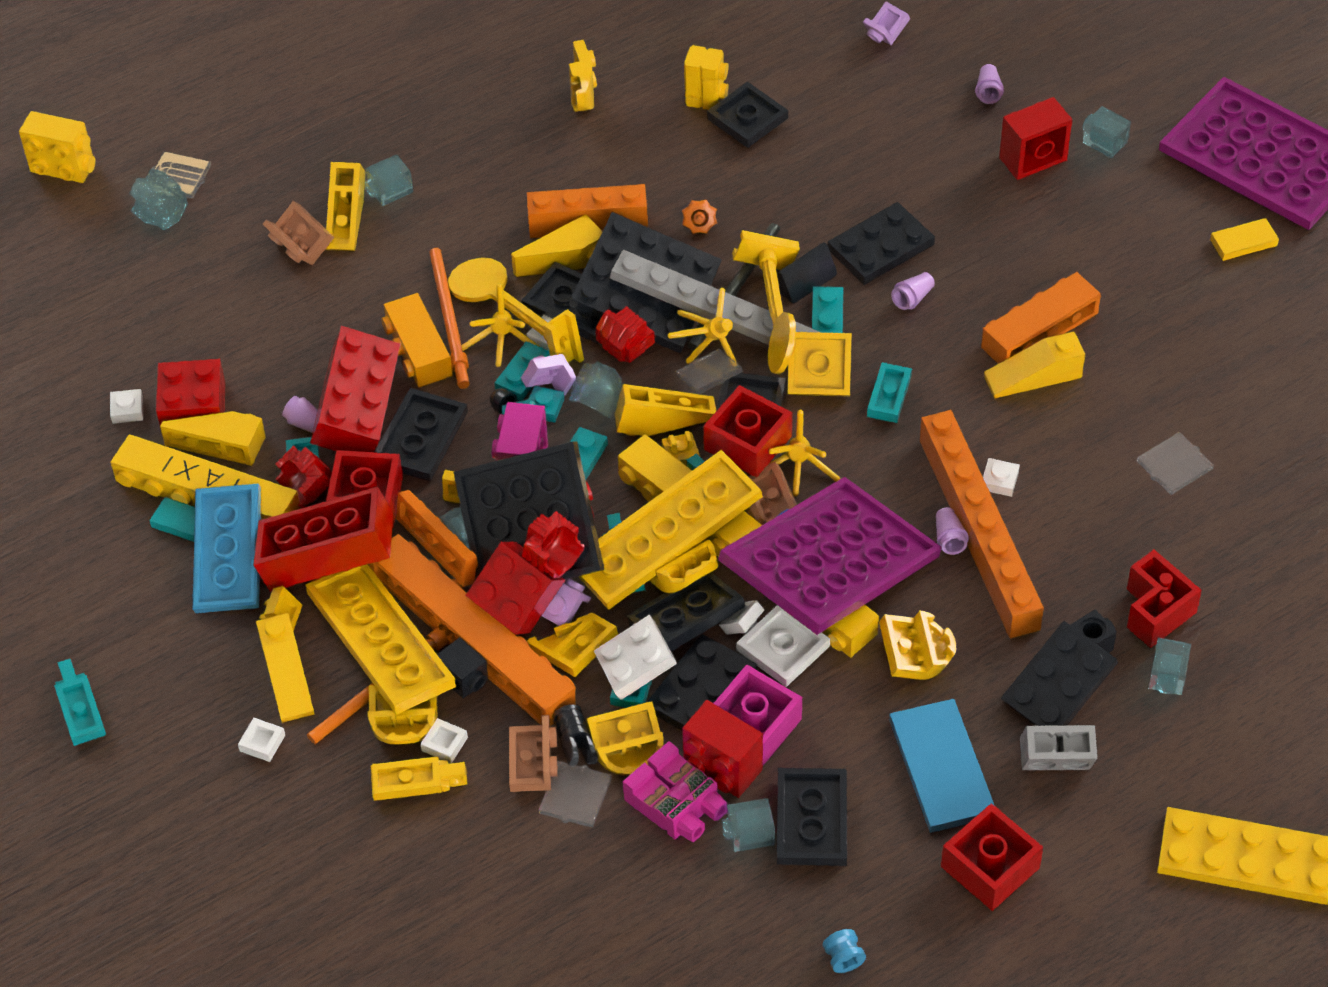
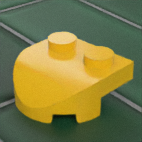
M583 39L573 42L574 63L569 64L571 105L575 112L594 108V88L597 87L595 73L592 71V67H596L594 53L592 50H587Z
M709 539L699 543L690 551L656 570L657 575L649 581L665 593H675L684 589L718 568L713 543Z
M919 610L914 618L884 614L879 621L891 675L893 677L927 680L937 676L947 666L956 652V641L951 630L948 627L943 630L933 621L935 618L933 614Z
M375 685L369 686V711L367 712L374 736L388 744H410L422 741L437 719V696L396 715Z
M652 701L586 719L598 761L605 769L618 775L632 774L644 762L648 765L647 760L663 746V732H660Z

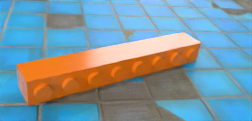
M952 410L921 417L920 443L950 508L954 510V513L968 533L967 546L1009 638L1040 631L1044 607Z
M397 534L391 540L390 558L370 563V568L386 589L433 630L435 628L440 629L445 625L452 631V633L446 636L449 644L460 637L486 659L488 679L540 725H542V715H549V724L551 726L554 724L553 713L557 709L566 705H576V687L572 680L566 675L562 676L546 657L536 654L523 637L513 634L508 628L466 597L467 593L463 590L461 584L456 579H450L445 575L434 560L429 561L422 555L419 548L413 542H408L401 535Z

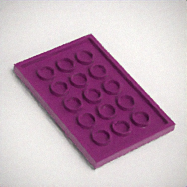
M1223 77L1160 141L1159 151L1308 230L1328 210V130L1226 77Z
M843 477L720 551L718 560L818 635L938 558L942 547L849 479Z

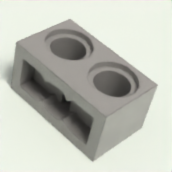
M1095 725L1026 726L1020 736L1022 770H1090L1098 759Z

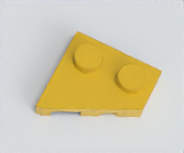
M591 612L577 618L572 623H565L554 628L555 634L539 641L534 636L529 638L527 643L536 654L546 657L551 664L576 677L596 657L594 650L616 637L618 631L614 624Z

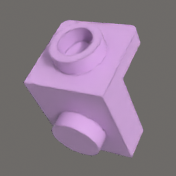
M885 2L873 20L865 18L863 24L868 30L866 34L877 43L884 41L892 45L911 18L906 12Z
M559 354L533 358L521 379L526 388L552 383L554 389L564 392L565 396L575 382L576 376L564 355Z
M567 579L542 614V617L558 626L571 623L582 601L589 603L591 599L590 596L583 593L585 586L572 579Z

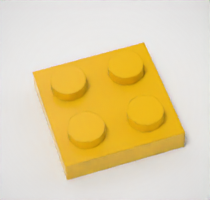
M796 332L794 348L788 364L787 394L850 396L852 333Z

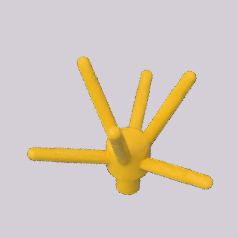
M498 283L496 285L498 312L492 318L470 322L471 327L491 326L462 344V350L464 351L492 332L497 334L496 367L501 366L504 335L509 332L524 343L527 341L539 346L515 328H523L525 323L514 320L511 314L504 309L503 286L501 283Z
M724 288L719 289L715 318L709 320L684 310H678L677 312L679 316L704 324V327L668 334L670 339L705 334V340L686 359L687 364H690L713 340L719 339L734 370L738 369V364L725 338L733 328V323L730 319L722 318L725 296Z
M802 410L797 412L796 437L790 441L789 445L769 449V454L786 452L769 464L776 461L780 465L788 459L795 462L792 491L795 497L799 494L801 463L809 460L835 482L840 480L837 474L813 456L816 455L824 458L826 457V452L811 447L809 441L803 436L804 413Z

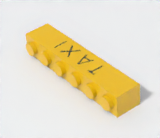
M130 434L111 460L115 480L125 487L132 486L144 490L152 496L167 497L195 507V489L258 483L261 487V520L301 509L298 506L297 490Z

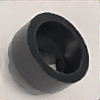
M498 388L490 395L491 407L500 414H502V406L507 405V402H517L516 394L508 389Z

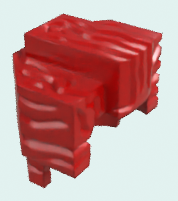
M627 306L616 314L611 312V310H607L596 326V340L602 344V348L605 351H608L609 354L620 362L631 363L655 343V332L647 326L643 318H639V315H635V312H632Z
M292 446L275 463L281 470L280 475L275 480L282 486L297 490L298 506L300 508H305L310 502L313 503L326 490V487H329L332 471L306 447L299 451L295 446Z
M556 511L548 518L541 514L540 517H537L529 525L522 557L541 572L549 573L552 578H560L576 563L584 551L585 545L581 544L577 538L579 528L575 524H571L570 521H567L565 517Z

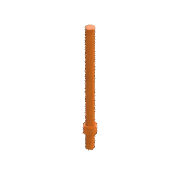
M433 248L429 251L451 352L452 371L455 372L458 387L465 389L470 385L467 373L469 367L467 354L462 350L442 253L439 248Z
M445 625L440 629L435 628L426 635V641L433 650L439 651L448 644L446 636L452 633V631ZM374 684L368 685L307 734L308 739L317 744L369 702V686Z

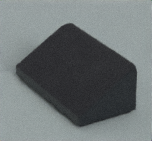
M825 242L779 271L780 294L791 303L798 302L813 292V287H820L837 275L835 264Z

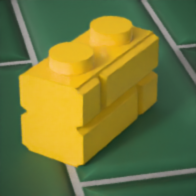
M695 45L689 48L684 61L686 106L703 107V109L709 110L727 97L729 85L724 83V80L727 78L729 65L724 63V53L722 50L713 48L706 50L705 47Z

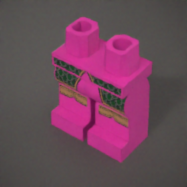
M670 741L647 760L648 765L644 762L622 781L624 800L660 828L667 830V834L674 840L681 835L691 842H695L705 830V823L699 819L704 813L714 821H718L727 812V802L718 794L717 782L711 777H707L703 771L695 768L679 754V749Z

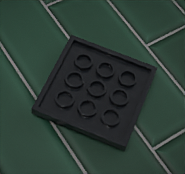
M612 212L572 294L569 306L599 319L607 310H611V312L616 314L627 306L632 312H635V315L643 318L647 326L655 332V343L681 354L688 336L670 339L668 334L692 329L695 321L679 316L677 312L678 310H684L682 308L610 279L611 271L620 254L625 250L711 286L722 259Z
M572 441L453 472L469 549L475 553L478 561V567L475 572L476 579L500 542L516 541L524 547L529 525L537 517H540L541 514L548 518L556 511L565 517L567 521H570L571 524H575L579 528L577 538L581 544L585 545L584 551L576 563L561 577L566 580L605 570L577 442Z

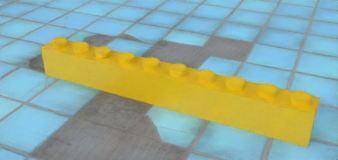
M646 434L618 455V474L625 484L632 485L639 490L648 502L692 471ZM743 511L703 540V542L709 539L714 545L716 555L719 557L720 551L759 528L762 524ZM863 605L822 633L830 638V645L834 649L843 651L851 658L878 635L879 615L866 605Z

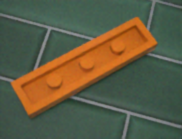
M410 490L398 492L396 511L398 522L463 587L473 584L478 567L475 553L470 551L459 540L457 535L452 533L441 522L440 518L436 517Z

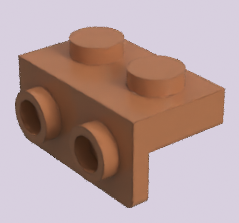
M292 201L276 224L265 220L263 223L270 231L268 237L276 244L284 245L287 248L285 253L297 263L303 260L313 265L334 238L313 216L294 201Z
M776 461L766 466L757 478L752 475L748 476L761 489L763 497L746 509L747 514L760 524L764 525L776 518L782 511L797 505L781 467Z
M542 715V725L509 727L510 792L551 790V777H558L557 756H551V748L557 747L556 727H550L549 715Z

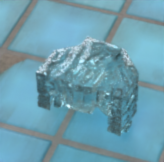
M150 169L145 179H136V183L133 184L134 187H131L132 191L129 192L136 199L135 206L131 209L133 214L145 224L156 225L163 230L180 221L188 206L186 193L182 191L180 185L164 171Z
M596 361L595 365L584 363L571 387L572 392L568 400L587 405L610 418L613 410H616L621 388L624 384L622 383L623 379L614 368Z

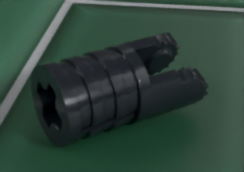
M571 704L557 709L553 713L552 718L568 765L575 766L578 764L579 753L577 748L581 749L585 763L596 764L598 756L581 707Z

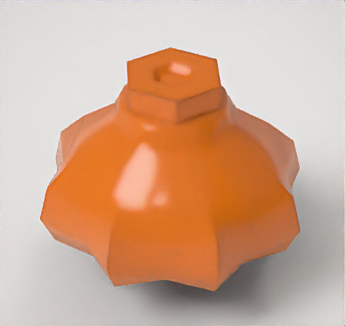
M691 200L690 204L682 210L684 217L682 225L689 228L692 234H708L711 227L717 224V209L712 207L707 200Z

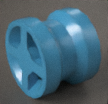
M852 929L837 931L829 935L823 942L824 951L831 955V967L836 973L852 971L866 960L864 950L857 946V934Z

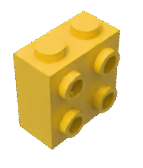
M34 111L29 113L19 130L30 172L57 177L66 181L84 183L88 174L94 170L96 162L92 154L90 137L87 134L85 123Z

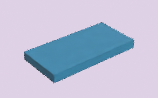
M258 483L195 489L192 608L195 613L259 608L260 575L253 565L258 523L261 520V487Z
M954 699L889 714L891 727L930 833L968 824L989 804L992 803L994 805Z

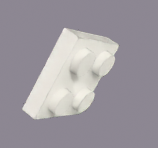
M777 605L736 643V650L749 660L757 663L758 667L787 687L830 647V638L822 632L816 635Z
M650 615L594 650L615 694L620 700L677 664L659 628Z

